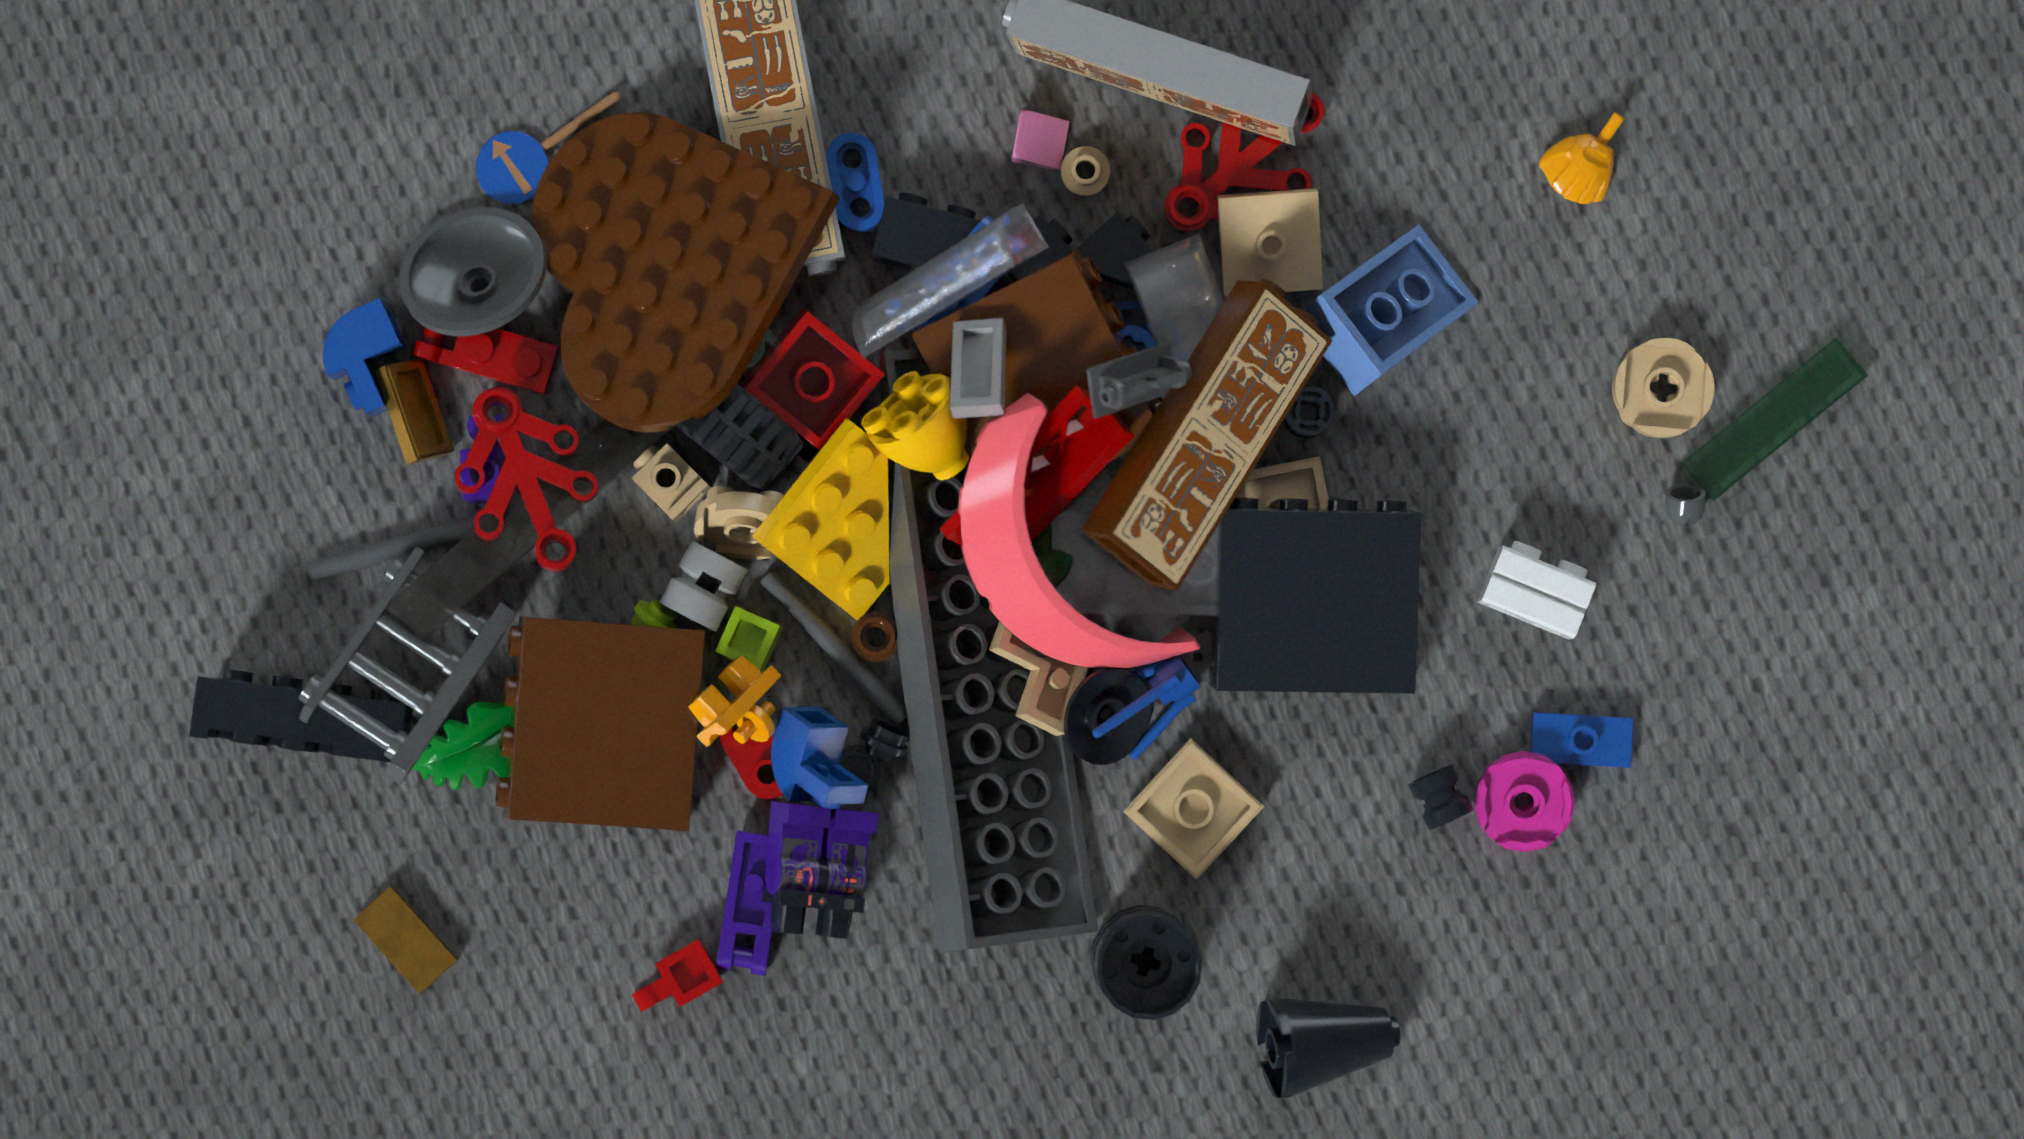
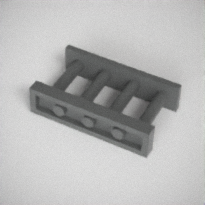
M417 546L407 560L400 555L395 559L382 579L389 584L387 589L324 678L314 674L298 698L305 703L299 719L307 724L317 709L321 707L385 749L384 756L389 758L391 762L384 775L400 786L504 636L517 614L501 602L492 615L484 611L478 614L416 573L415 570L424 554V551ZM402 588L469 631L466 636L474 641L464 655L457 650L452 654L387 611ZM375 627L441 670L439 675L446 679V682L437 695L430 690L426 693L422 692L360 651V648ZM347 667L414 710L412 715L419 719L409 735L402 730L397 734L331 690Z

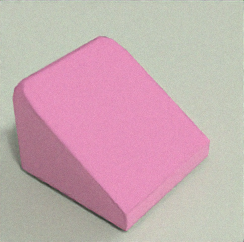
M1021 109L1012 162L1061 171L1069 121Z

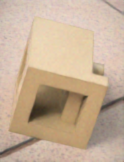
M667 443L660 450L655 444L651 445L633 463L638 472L632 479L676 523L711 488ZM664 469L673 470L676 476L674 484L668 488L661 487L658 483V475Z

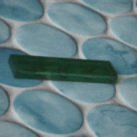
M1836 337L1684 459L1681 465L1698 486L1705 490L1707 497L1714 501L1868 375Z

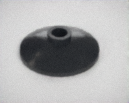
M1104 668L1089 675L1074 690L1064 715V733L1069 747L1079 758L1095 765L1112 764L1129 755L1132 749L1140 742L1149 725L1151 704L1101 737L1096 738L1092 734L1096 727L1148 692L1145 684L1138 676L1122 668Z

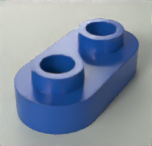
M853 132L844 133L831 142L827 151V164L832 191L840 198L836 205L837 217L839 222L849 231L866 233L875 229L880 224L885 205L876 151L871 141L865 136ZM851 151L859 153L862 157L860 165L856 168L846 167L843 164V157L846 153ZM857 200H865L869 203L870 210L867 215L857 217L851 212L852 204Z

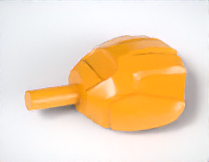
M1614 112L1597 137L1589 133L1568 136L1543 153L1539 160V167L1543 170L1549 184L1558 194H1561L1567 200L1580 204L1600 202L1605 198L1611 183L1614 165V150L1607 144L1624 121V117Z

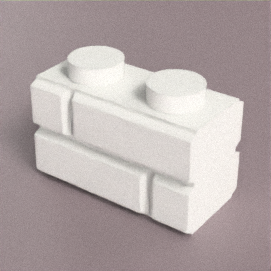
M1514 541L1511 548L1504 545L1500 546L1497 549L1482 586L1477 603L1568 640L1574 639L1596 587L1595 582L1585 579L1588 570L1565 560H1560L1557 567L1539 560L1542 551L1518 541Z

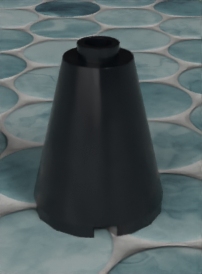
M1278 997L1261 1001L1258 1006L1256 1017L1257 1045L1265 1043L1268 1061H1261L1260 1063L1266 1084L1272 1095L1276 1098L1292 1097L1392 1057L1394 1047L1400 1044L1401 1037L1398 1021L1394 1016L1390 1017L1385 1008Z

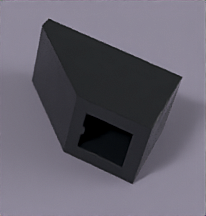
M900 192L898 199L887 196L872 251L873 261L922 273L956 253L981 220L975 219V211L961 206L948 205L946 211L927 207L928 200L918 195Z

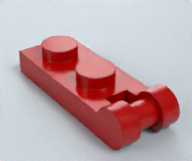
M426 327L424 328L421 341H415L411 354L415 357L543 395L547 393L560 350L556 345L498 328L477 335L457 336L453 351L440 348L443 334L434 332Z

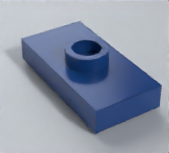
M1532 712L1530 752L1543 754L1557 764L1631 768L1633 718Z

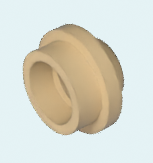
M1090 146L1077 147L1071 150L1063 159L1061 178L1066 188L1072 193L1079 196H1092L1099 193L1108 183L1110 165L1106 156L1098 149ZM1082 162H1089L1095 168V174L1089 179H1082L1076 173V167Z

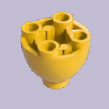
M911 371L902 375L893 384L892 389L894 392L878 407L870 410L862 418L861 425L867 432L868 438L873 445L889 459L908 469L933 473L938 480L949 479L958 474L969 461V454L964 449L967 438L966 418H953L950 410L951 379L941 373L927 374L920 377L916 371Z

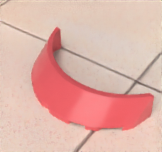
M1028 393L1005 408L1004 415H995L988 420L975 441L977 446L969 463L964 485L960 488L958 513L961 517L963 542L961 547L967 569L977 591L988 599L989 609L997 619L1016 637L1039 652L1069 664L1089 668H1132L1199 649L1200 645L1196 639L1181 627L1174 629L1155 643L1135 640L1098 626L1065 601L1047 578L1035 555L1027 529L1024 508V483L1028 458L1047 409L1040 400Z

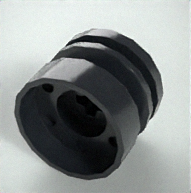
M1134 905L1118 910L1101 924L1092 941L1090 963L1097 984L1116 1009L1132 1018L1156 1020L1173 1015L1190 1002L1200 984L1202 959L1197 942L1176 916L1159 907ZM1145 947H1150L1149 952L1156 961L1154 965L1145 964L1143 970L1139 971L1138 965L1131 957L1133 953L1142 954Z

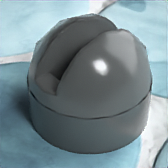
M1683 484L1672 486L1666 490L1665 508L1667 516L1672 522L1683 526L1686 523V519H1688L1690 524H1695L1703 516L1706 502V492L1704 489L1694 485Z

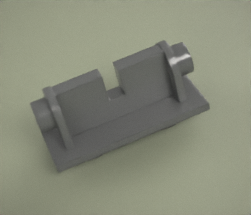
M1165 342L1086 369L1093 418H1099L1166 395L1170 387L1178 389L1185 386L1187 380L1192 376L1190 364L1186 360L1180 361L1172 357L1170 343Z

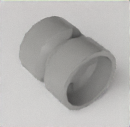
M691 540L679 563L683 571L681 577L671 578L659 603L717 632L729 609L725 601L727 595L737 594L749 570ZM702 572L716 578L711 592L696 585Z

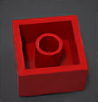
M802 308L740 386L818 450H821L846 418L849 420L885 374L811 313Z

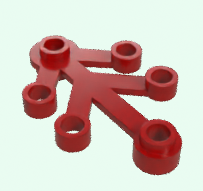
M1311 93L1312 102L1309 107L1312 112V119L1303 124L1301 134L1314 131L1320 125L1324 116L1323 103L1314 93ZM1222 122L1218 170L1201 184L1202 152L1209 145L1210 133L1203 124L1191 123L1182 130L1180 136V143L1184 149L1181 184L1172 188L1166 196L1164 202L1165 217L1175 229L1182 232H1195L1205 227L1209 220L1219 221L1218 200L1214 199L1229 187L1287 191L1290 190L1287 186V179L1291 175H1300L1306 183L1304 189H1310L1312 184L1311 177L1306 170L1297 167L1291 168L1288 171L1253 168L1284 142L1260 135L1239 153L1241 128ZM1191 130H1198L1204 135L1205 141L1199 147H1192L1186 141V134ZM1191 199L1196 202L1198 212L1194 216L1187 217L1180 212L1179 204L1183 200Z
M503 387L489 388L479 394L473 404V420L479 431L466 461L460 464L455 471L456 487L465 494H475L483 488L485 484L483 467L498 439L506 459L484 509L480 510L474 517L475 533L484 540H494L502 534L504 530L503 515L517 485L539 537L535 544V556L538 563L549 571L564 570L571 565L575 558V541L568 532L557 529L537 478L567 490L570 497L578 503H587L596 497L598 492L597 478L589 471L582 470L576 472L525 451L517 432L549 443L550 450L559 457H569L576 452L579 446V435L570 425L562 424L556 426L523 412L520 399L511 390ZM495 405H500L507 410L508 415L503 421L496 422L488 416L489 409ZM558 434H570L574 440L572 446L568 449L557 447L554 443V438ZM465 470H474L479 474L480 478L474 486H466L460 481L461 474ZM584 478L592 483L593 489L589 494L579 495L575 492L573 485L578 479ZM485 516H493L499 522L498 528L490 533L484 532L479 527L480 520ZM552 543L562 545L565 549V555L559 560H551L545 553L548 545Z

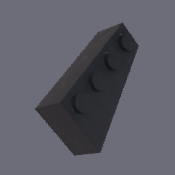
M224 669L222 678L197 676L189 737L203 739L222 738L229 739V741L234 743L262 746L274 745L289 750L315 753L325 752L336 756L391 762L389 758L384 756L385 749L321 707L317 709L307 724L301 721L299 716L305 703L298 698L304 690L302 689L303 679L273 675L272 685L254 683L253 672ZM335 684L331 689L397 734L400 730L408 735L410 734L413 709L384 690L372 689L371 698L351 696L353 686Z

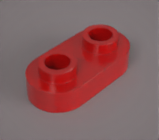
M735 723L727 733L719 735L722 746L752 794L763 799H773L783 795L776 780L771 784H766L759 778L760 768L766 764L772 765L771 748L774 733L765 742H758L749 738L742 744L733 736L734 727L737 724Z

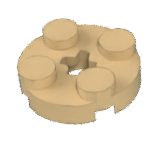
M1655 338L1629 351L1617 366L1612 382L1613 400L1622 421L1640 434L1653 438H1671L1695 427L1709 411L1714 398V377L1708 364L1704 363L1702 357L1688 343L1673 338ZM1660 374L1667 375L1668 383L1676 385V393L1668 395L1666 402L1658 401L1657 394L1650 391V383L1657 382Z
M726 486L712 487L707 491L706 499L696 509L694 534L703 545L705 537L715 542V552L724 556L746 560L772 557V552L756 541L752 535L784 495L776 491H763L757 494L735 491Z

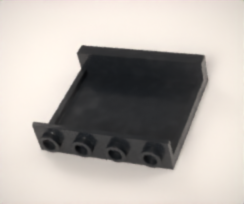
M1235 497L1219 523L1215 666H1209V686L1217 691L1415 694L1422 513L1407 510L1406 501L1378 500L1377 509H1357V500L1328 499L1327 508H1308V499L1279 498L1278 507H1258V498Z

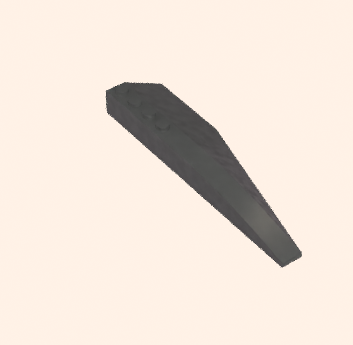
M919 349L883 351L880 353V370L885 374L880 380L881 403L894 392L892 389L893 384L902 375L911 371H916L920 377L931 374ZM888 458L889 563L905 710L939 954L1098 932L1073 751L1067 743L1065 734L1055 736L1015 716L1030 670L989 650L999 620L989 609L988 599L979 594L971 579L964 560L962 545L947 539L939 529L958 510L960 488L964 485L967 467L965 466L958 474L949 479L938 480L933 473L908 469Z

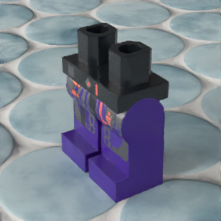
M771 801L765 870L766 887L763 886L762 901L772 903L771 931L803 934L806 907L818 908L815 935L847 939L852 922V913H864L865 898H862L867 882V855L871 833H876L879 813Z

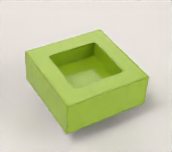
M735 606L715 652L731 660H735L740 655H743L762 672L769 661L783 627Z

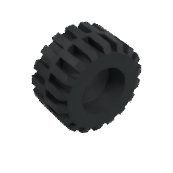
M736 384L729 395L703 417L697 419L693 416L681 423L674 424L743 481L759 491H768L804 446L800 435L739 384Z

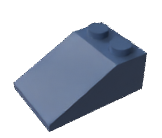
M1418 224L1323 292L1303 310L1313 315L1320 322L1318 329L1332 340L1323 356L1353 396H1356L1479 302Z

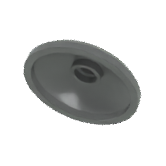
M491 207L461 210L445 216L430 225L411 244L403 258L399 271L400 294L408 311L415 320L434 332L450 336H471L486 333L512 321L537 296L546 274L547 260L545 249L532 225L515 213Z

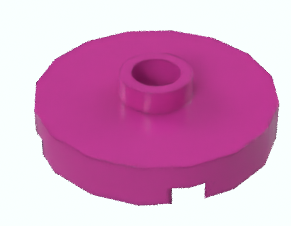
M1527 751L1503 755L1488 765L1477 781L1473 800L1478 823L1485 833L1505 849L1521 852L1543 849L1553 843L1571 823L1575 805L1570 780L1559 764L1543 754ZM1527 792L1532 795V802L1527 807H1518L1514 803L1515 797L1519 793Z

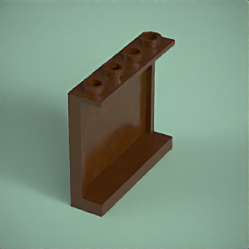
M1079 249L939 320L936 319L920 327L911 334L931 374L941 373L951 379L953 322L1003 318L1007 328L1004 409L1029 393L1040 400L1046 407L1047 413L1044 419L1076 385L1089 392L1086 369L1138 352L1135 346L1128 348L1120 330L1125 328V325L1116 305L1112 301L1105 303L1097 285L1102 283V279L1095 263L1090 256L1083 258ZM1162 396L1117 411L1118 415L1135 436L1113 459L1132 450L1162 402ZM1082 406L1068 422L1076 420L1087 407ZM994 416L966 418V442L972 454L977 446L975 441L985 423ZM1051 445L1041 448L1033 458L1043 455Z
M519 616L518 626H510L508 637V656H516L514 676H506L504 686V706L512 707L510 727L502 726L500 736V757H508L506 777H498L496 785V807H504L503 816L512 820L689 831L698 719L688 706L700 694L705 631Z

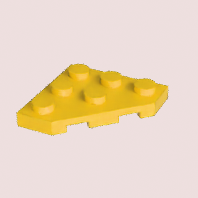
M846 418L752 537L856 620L865 615L890 583L888 457L873 445L863 430Z

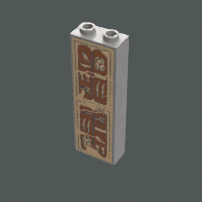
M694 0L721 141L832 190L797 0ZM836 207L800 270H807L809 277L835 273L838 271L837 264L847 262Z
M1009 0L1004 13L1002 26L1008 28L1006 34L1015 52L1019 55L1296 146L1312 102L1310 80L1068 0Z

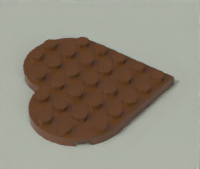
M643 112L623 113L601 119L579 131L562 145L544 170L535 192L531 214V225L538 233L545 249L546 269L558 282L573 293L562 326L561 355L567 378L579 398L610 423L624 429L639 432L670 430L669 426L681 423L693 416L699 419L713 410L729 395L742 377L840 198L830 189L662 115Z

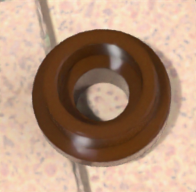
M879 612L868 613L860 617L851 631V643L855 652L861 658L871 662H881L892 657L898 650L895 621L890 616ZM872 628H880L885 632V642L879 647H872L867 642V633Z

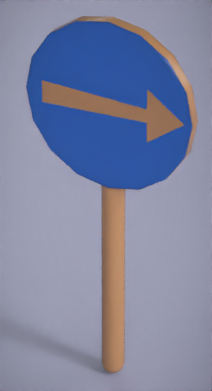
M617 91L611 93L541 143L532 136L520 131H504L491 137L481 147L476 159V177L482 190L492 199L504 204H522L534 199L538 183L549 164L545 151L620 100V93Z

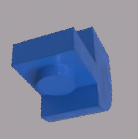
M378 298L346 313L331 327L323 347V365L327 377L337 380L349 375L350 381L344 383V387L352 405L356 410L364 408L365 413L372 417L388 410L371 364L407 348L388 304L381 298Z
M781 707L771 748L772 769L776 783L782 794L789 801H813L822 807L838 809L842 804L863 803L868 784L839 764L849 727L821 707Z

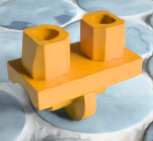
M743 655L737 657L718 675V678L729 688L735 697L729 702L711 684L688 706L698 721L705 727L696 737L707 747L719 735H724L737 723L739 728L733 733V736L739 743L744 744L749 738L758 742L767 741L775 732L774 723L770 718L775 712V707L769 701H764L760 706L755 705V703L782 675L772 665L760 672Z

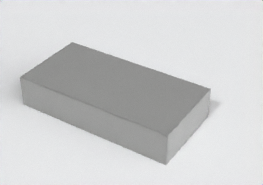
M1003 318L953 322L950 410L953 418L1004 415L1007 328Z

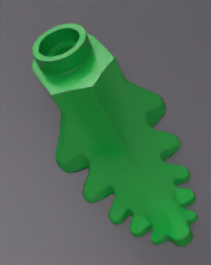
M475 702L471 704L467 709L469 722L466 723L452 719L445 721L443 728L448 737L436 733L412 769L419 771L425 780L432 776L434 784L439 787L443 786L446 778H448L449 785L453 790L461 788L465 774L476 789L485 786L490 769L498 777H506L508 757H500V736L502 726L510 727L512 707L504 706V703Z

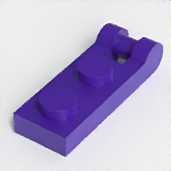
M740 830L736 832L716 969L731 971L732 967L735 966L751 969V974L766 976L773 931H771L772 903L762 901L763 886L766 887L765 870L768 835ZM737 932L756 935L754 949L736 947Z

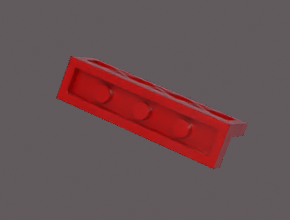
M1077 385L1042 421L1029 454L1024 483V508L1031 542L1135 436L1117 412L1093 418L1090 392ZM1082 406L1087 407L1076 420L1068 422ZM1051 445L1043 455L1033 458L1041 448ZM957 510L939 529L947 539L963 545L961 517Z

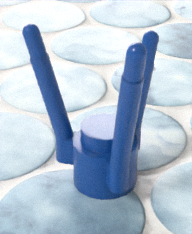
M1180 655L1175 656L1171 660L1167 658L1133 671L1132 673L1141 680L1156 675L1149 680L1153 689L1096 727L1092 732L1093 736L1096 738L1101 737L1158 698H1160L1164 705L1174 701L1130 752L1129 756L1131 759L1136 760L1176 716L1184 708L1196 701L1192 693L1201 688V685Z

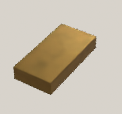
M419 358L386 365L375 370L374 372L406 464L435 459L454 452L423 359Z
M389 886L353 919L419 994L424 992L459 960L393 886Z

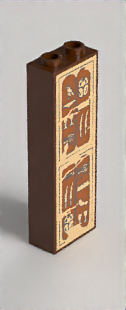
M1261 279L1259 282L1241 280L1236 282L1187 360L1192 369L1191 378L1181 388L1170 387L1081 529L1151 586L1178 591L1332 342L1327 335L1318 329L1320 322L1313 315L1302 309L1294 308L1284 299L1286 292L1280 286L1267 279Z

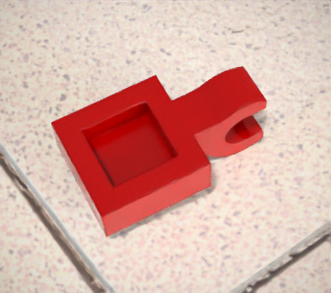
M697 939L655 963L662 977L632 994V997L641 1012L670 995H673L678 1006L681 1007L724 981L700 939Z

